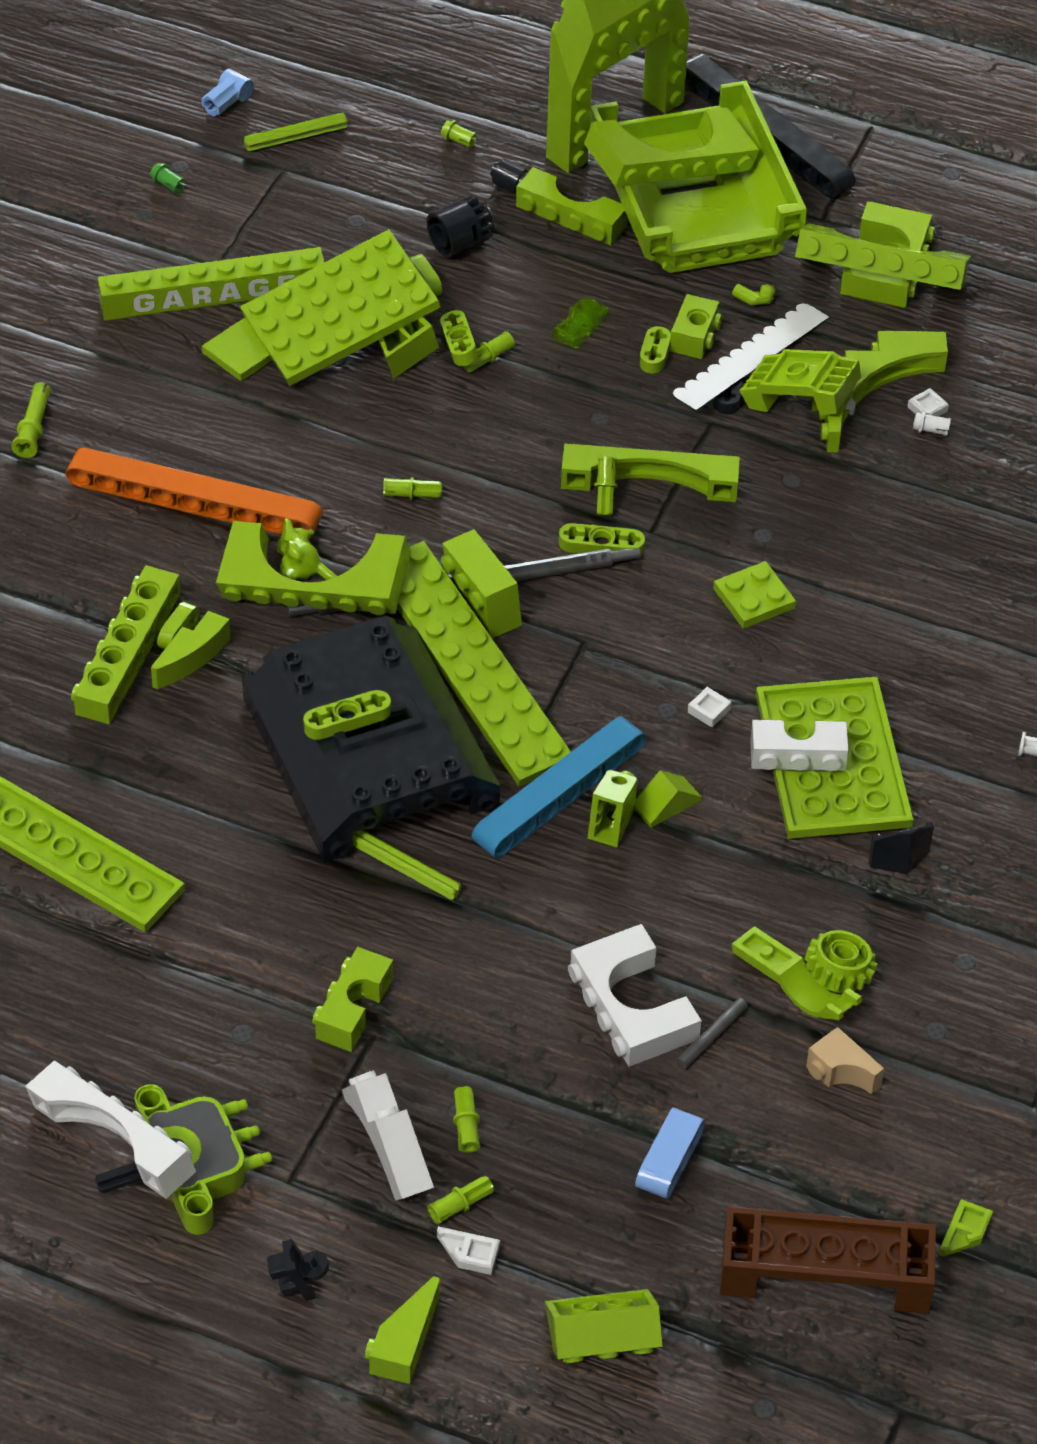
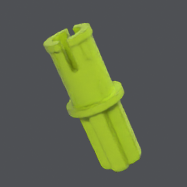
M505 331L488 343L482 342L477 349L478 359L470 365L463 366V368L467 372H472L487 362H495L497 356L515 347L513 337L509 332Z
M598 457V476L594 487L598 488L597 514L601 516H610L613 513L614 488L618 487V484L615 483L616 457Z
M414 477L410 479L384 478L383 497H409L410 500H413V497L440 498L442 495V483L439 481L414 480Z
M469 1086L457 1087L454 1091L456 1115L453 1117V1123L457 1126L458 1149L464 1153H472L480 1148L477 1128L480 1116L475 1112L472 1088Z
M487 1176L480 1177L460 1189L454 1187L447 1196L430 1203L427 1206L428 1212L432 1220L439 1225L461 1211H469L471 1204L493 1193L494 1187Z

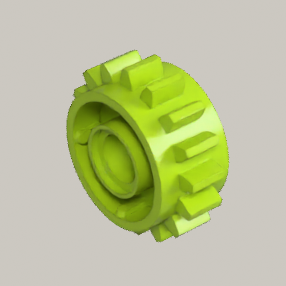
M842 930L829 931L824 934L820 933L817 940H811L804 958L807 961L805 968L810 970L812 978L820 986L837 993H843L847 988L852 991L862 990L864 984L869 985L877 967V963L874 962L876 954L872 953L867 942L856 934Z

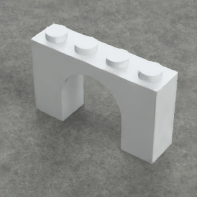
M642 924L571 950V964L568 965V972L572 981L579 983L585 1003L589 1008H594L600 1028L603 1032L607 1031L609 1033L615 1053L618 1057L622 1056L628 1067L695 1042L700 1037L701 1019L687 996L647 1010L627 1007L613 996L611 989L616 983L655 967L656 946Z

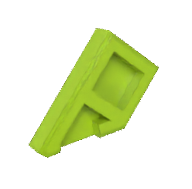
M961 1199L941 1245L939 1255L945 1257L980 1245L991 1221L993 1211Z

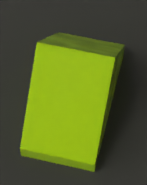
M660 770L635 800L634 810L652 828L701 802L702 796L683 776Z

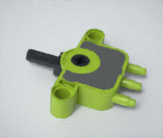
M144 1085L136 1091V1111L144 1117L146 1122L152 1127H161L171 1140L176 1143L178 1141L183 1142L192 1152L191 1161L196 1172L171 1194V1198L185 1229L191 1234H205L210 1231L214 1224L212 1200L237 1191L244 1184L245 1172L264 1166V1164L272 1161L270 1152L258 1153L244 1158L239 1143L260 1134L259 1127L255 1125L233 1131L227 1118L246 1110L248 1104L243 1099L221 1105L217 1100L203 1096L170 1106L164 1091L157 1085ZM135 1162L98 1174L95 1177L99 1192L104 1194L142 1181Z

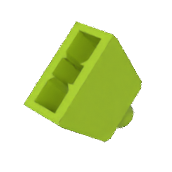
M608 770L593 793L587 839L618 847L635 807L638 780L631 772ZM610 811H614L611 817L614 819L613 821L607 817V814Z

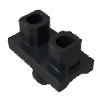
M292 1239L282 1241L283 1252L267 1256L269 1275L273 1280L278 1279L284 1296L300 1292L306 1301L316 1299V1293L310 1286V1281H317L327 1274L330 1264L328 1258L320 1251H311L303 1256Z

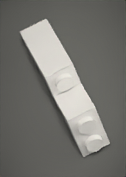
M373 1070L349 1079L351 1086L342 1089L345 1101L355 1111L364 1125L382 1163L395 1201L434 1188L407 1109L399 1112L386 1073L376 1076Z

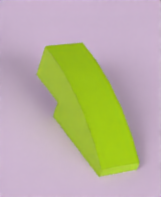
M208 611L194 630L182 626L151 667L153 688L160 689L185 678L216 656L231 639L230 619Z

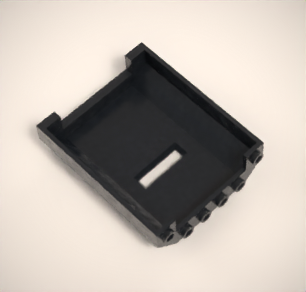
M383 616L270 650L263 657L264 664L255 673L249 672L242 679L243 700L323 862L334 858H342L347 854L353 853L354 832L371 829L376 825L391 820H399L413 813L430 810L451 801H459L467 796L470 815L482 811L486 812L500 806V785L415 627L408 624L402 626L397 624L393 618ZM373 690H381L389 694L391 698L390 715L406 711L410 718L348 738L344 731L335 733L334 736L321 740H314L306 736L303 722L305 713L311 709ZM345 711L339 716L349 719L356 714L351 711Z

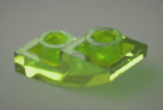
M582 298L570 307L569 316L553 328L552 338L577 348L597 328L607 314L608 307L599 304L594 299Z

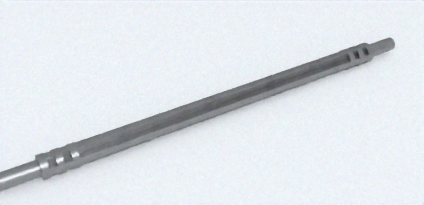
M607 548L506 565L504 567L517 582L612 566L614 562L641 558L640 548L613 551ZM448 575L458 591H461L452 575ZM298 604L296 607L287 606L289 617L319 612V615L343 611L336 608L320 610Z

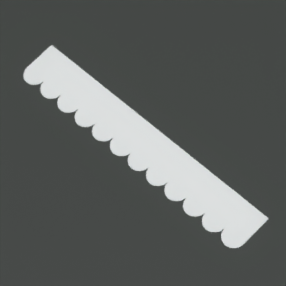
M808 304L797 305V312L789 311L785 314L786 319L775 320V326L765 327L763 329L764 334H755L752 337L753 342H743L741 344L742 349H734L730 352L731 357L720 358V365H710L708 372L697 374V380L687 381L685 383L686 388L675 389L673 392L674 396L697 410L756 369L764 355L779 353L829 318V316Z

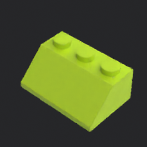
M648 1289L545 1301L553 1351L557 1359H563V1362H580L584 1360V1356L598 1355L599 1358L604 1359L614 1358L619 1355V1352L632 1351L634 1354H648L654 1351L653 1348L663 1347L659 1305Z

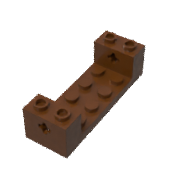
M727 1206L723 1236L720 1295L755 1298L757 1276L895 1288L894 1311L929 1314L935 1285L936 1224Z

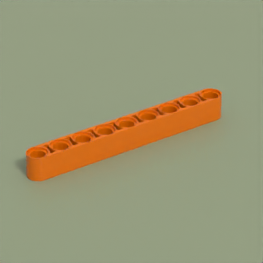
M79 448L65 472L67 480L78 487L233 523V521L262 523L265 531L282 535L283 522L286 518L291 520L293 527L314 530L315 532L323 515L322 508L310 500L89 448Z

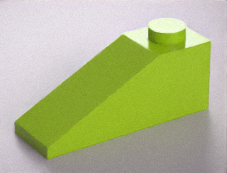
M433 1276L379 1326L375 1339H369L365 1351V1359L369 1360V1374L406 1384L411 1383L440 1298L439 1277Z

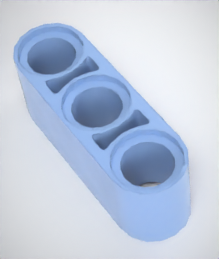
M673 1107L639 1169L635 1187L668 1199L699 1142L704 1129L705 1119Z

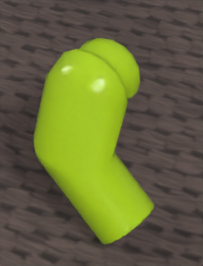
M737 284L732 291V296L750 306L769 304L774 300L773 295L775 294V288L767 284L762 285L760 291H752L741 284Z

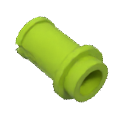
M455 120L446 121L441 130V135L444 136L445 140H453L466 146L468 149H471L477 140V133L459 126Z

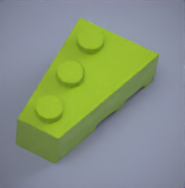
M475 529L443 542L444 556L441 557L443 567L447 573H451L473 612L493 639L522 626L518 584Z

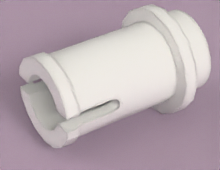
M922 410V413L916 412L913 429L918 430V433L926 431L947 436L951 418L928 415Z

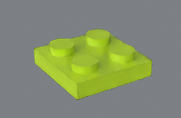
M766 561L714 581V591L743 629L793 610L796 606V600Z

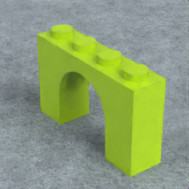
M867 201L861 219L859 239L887 246L929 251L927 242L932 243L935 227L931 226V214ZM845 267L842 274L840 294L906 308L909 297L914 298L917 281Z

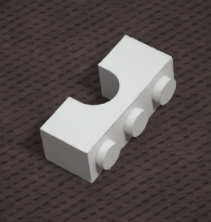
M752 720L750 738L752 769H789L798 771L846 770L848 756L846 722L815 721L813 736L805 740H796L786 734L784 720Z

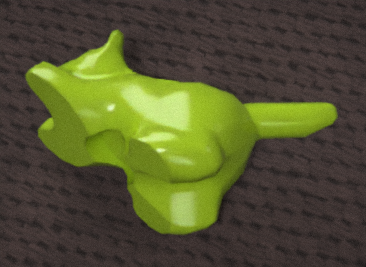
M284 519L282 536L277 541V551L283 556L279 574L291 580H307L314 574H319L325 580L337 577L320 561L317 550L309 541V538L315 533L314 530L293 527L290 519Z

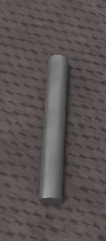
M738 998L676 1059L677 1065L682 1069H686L748 1008L746 1001Z

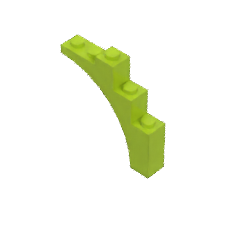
M878 331L876 342L871 343V351L845 350V357L859 359L861 379L858 380L836 414H819V420H824V423H821V440L826 441L827 452L838 453L841 430L845 419L849 415V410L845 408L851 397L857 404L870 392L902 377L922 373L945 372L948 355L946 332ZM807 396L806 399H811L812 411H818L814 397Z

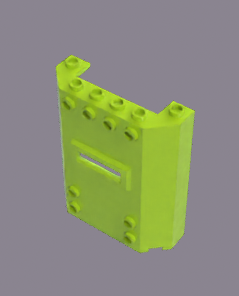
M747 80L722 84L719 106L618 122L629 134L646 144L668 151L689 152L704 147L697 129L705 110L727 107L759 148L751 171L615 187L644 257L651 262L654 260L661 264L662 268L669 273L776 255L784 248L782 244L792 235L797 237L800 229L805 226L807 209ZM617 102L591 106L590 126L592 122L617 121ZM714 181L717 184L714 187L666 195L661 193V190ZM689 205H690V206H707V207H711V208L689 207ZM715 207H724L725 209H715ZM688 211H706L710 213H697ZM714 212H723L724 214H714Z

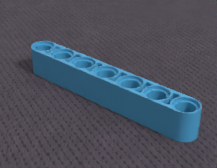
M619 716L482 819L472 832V840L494 858H501L599 783L608 770H616L639 752L646 741V734L624 717Z

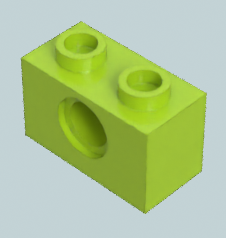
M689 294L686 295L671 330L670 352L703 359L706 349L712 348L715 337L714 330L718 331L721 326L722 314L718 313L719 301Z

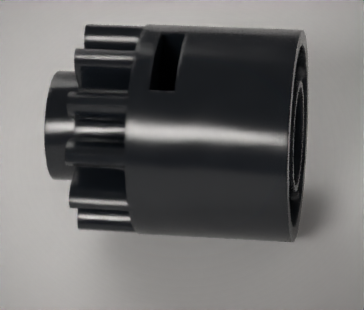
M468 196L427 216L426 223L429 237L436 250L445 258H450L489 240V237L493 235L490 230L493 227L492 215L486 205L483 203L479 204L477 197L472 198V196Z

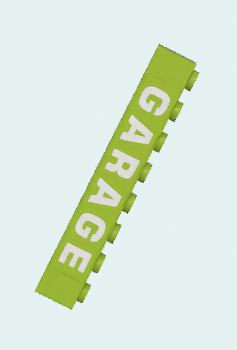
M321 247L98 277V287L103 319L106 321L251 301L325 263Z

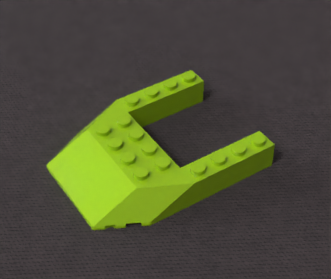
M685 0L562 1L561 7L564 11L560 21H554L551 29L546 158L568 174L588 162L589 150L584 142L590 129L592 78L606 71L622 59H626L642 47L646 46L642 98L663 113H667L684 102L690 23Z

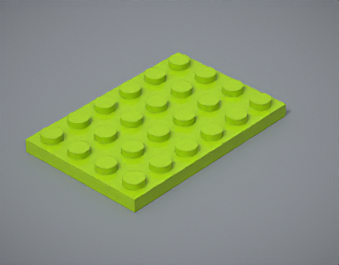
M389 229L240 306L242 314L289 386L441 308L439 300Z
M878 677L756 687V699L761 720H784V730L793 739L805 740L812 737L815 721L847 723L848 756L845 771L772 769L788 839L912 828L913 816Z

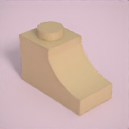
M838 1027L812 1045L808 1050L806 1067L809 1073L816 1080H821L827 1087L830 1088L834 1084H851L866 1090L871 1095L881 1088L884 1068Z

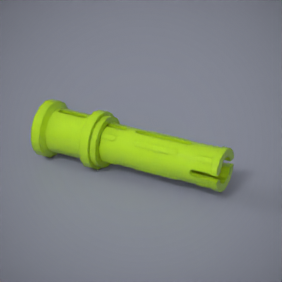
M39 382L34 384L25 417L17 425L18 435L13 440L11 447L13 452L22 458H31L36 455L38 450L37 440L43 434L41 422L51 394V388L48 385L43 393L45 383Z

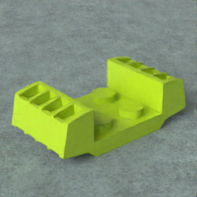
M784 349L781 354L764 355L760 364L757 365L755 371L751 373L752 375L746 380L745 385L739 391L748 407L757 411L768 412L779 395H795L802 397L813 396L820 415L836 414L858 380L861 379L859 359L841 357L834 351Z

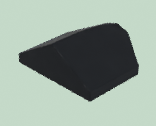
M926 822V825L923 827L883 837L880 834L873 835L868 860L869 866L907 875L930 853L934 830L933 823Z

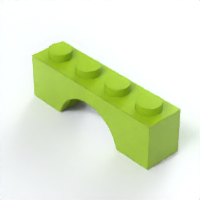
M533 167L516 186V207L610 246L627 228L628 217L622 203L605 196L590 202H578L568 199L558 191L556 186L557 177Z

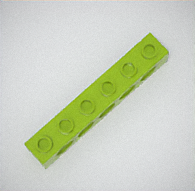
M145 565L140 576L134 578L129 596L123 598L119 614L116 618L111 619L105 639L99 641L94 659L86 664L80 684L76 683L72 690L71 700L74 701L75 715L110 725L156 641L161 628L181 595L179 574Z

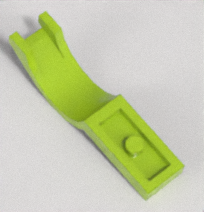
M755 926L732 943V950L735 955L779 983L790 1000L803 1012L813 1017L840 1020L844 1017L843 1013L853 1005L857 1006L862 1002L861 996L849 988L843 994H836L820 986L812 978L809 970H806V965L801 956Z

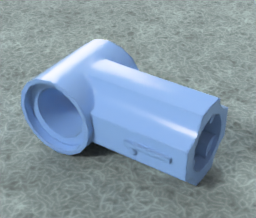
M227 69L222 73L218 85L201 98L202 106L209 115L213 117L220 115L236 100L246 101L252 94L254 83L251 79L240 73Z

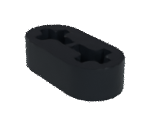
M743 378L714 397V408L719 413L733 414L738 411L741 400L739 390L743 386ZM725 396H730V401H725Z

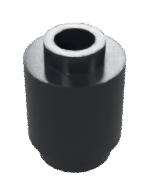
M502 159L500 162H495L490 176L492 177L493 184L516 194V186L526 176L528 170L507 159Z

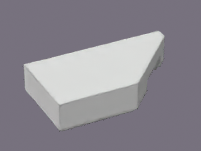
M438 1226L437 1238L458 1268L492 1275L500 1248V1240Z

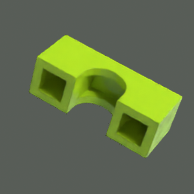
M357 946L352 957H347L344 960L341 976L338 981H333L329 986L326 1002L323 1006L319 1005L315 1010L312 1023L315 1025L316 1039L349 1052L353 1051L366 1028L365 1008L352 1002L358 999H370L378 1003L381 1002L393 980V959Z

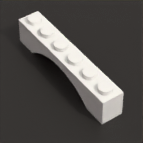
M54 1060L25 1086L34 1108L54 1122L91 1123L105 1127L120 1135L134 1150L135 1164L143 1183L167 1199L196 1172L191 1161L192 1152L183 1142L178 1141L176 1143L171 1140L161 1127L149 1125L140 1113L127 1110L115 1096L110 1098L106 1096L94 1082L89 1081L87 1083L81 1079L80 1075L72 1067L68 1066L65 1068Z

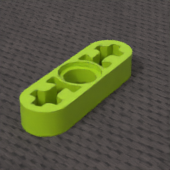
M454 310L445 313L441 317L440 322L454 363L458 366H467L474 363L479 355L464 312Z
M569 523L562 526L559 530V546L565 552L578 554L610 548L611 551L640 548L642 555L645 546V536L636 529ZM603 537L608 539L609 542L607 544H598L594 540Z
M373 690L311 709L303 717L304 733L311 739L321 740L334 736L335 733L340 731L348 732L383 721L391 714V698L384 691ZM345 711H351L356 714L349 719L339 716Z

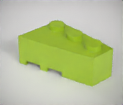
M424 317L378 340L393 379L439 348L433 327Z

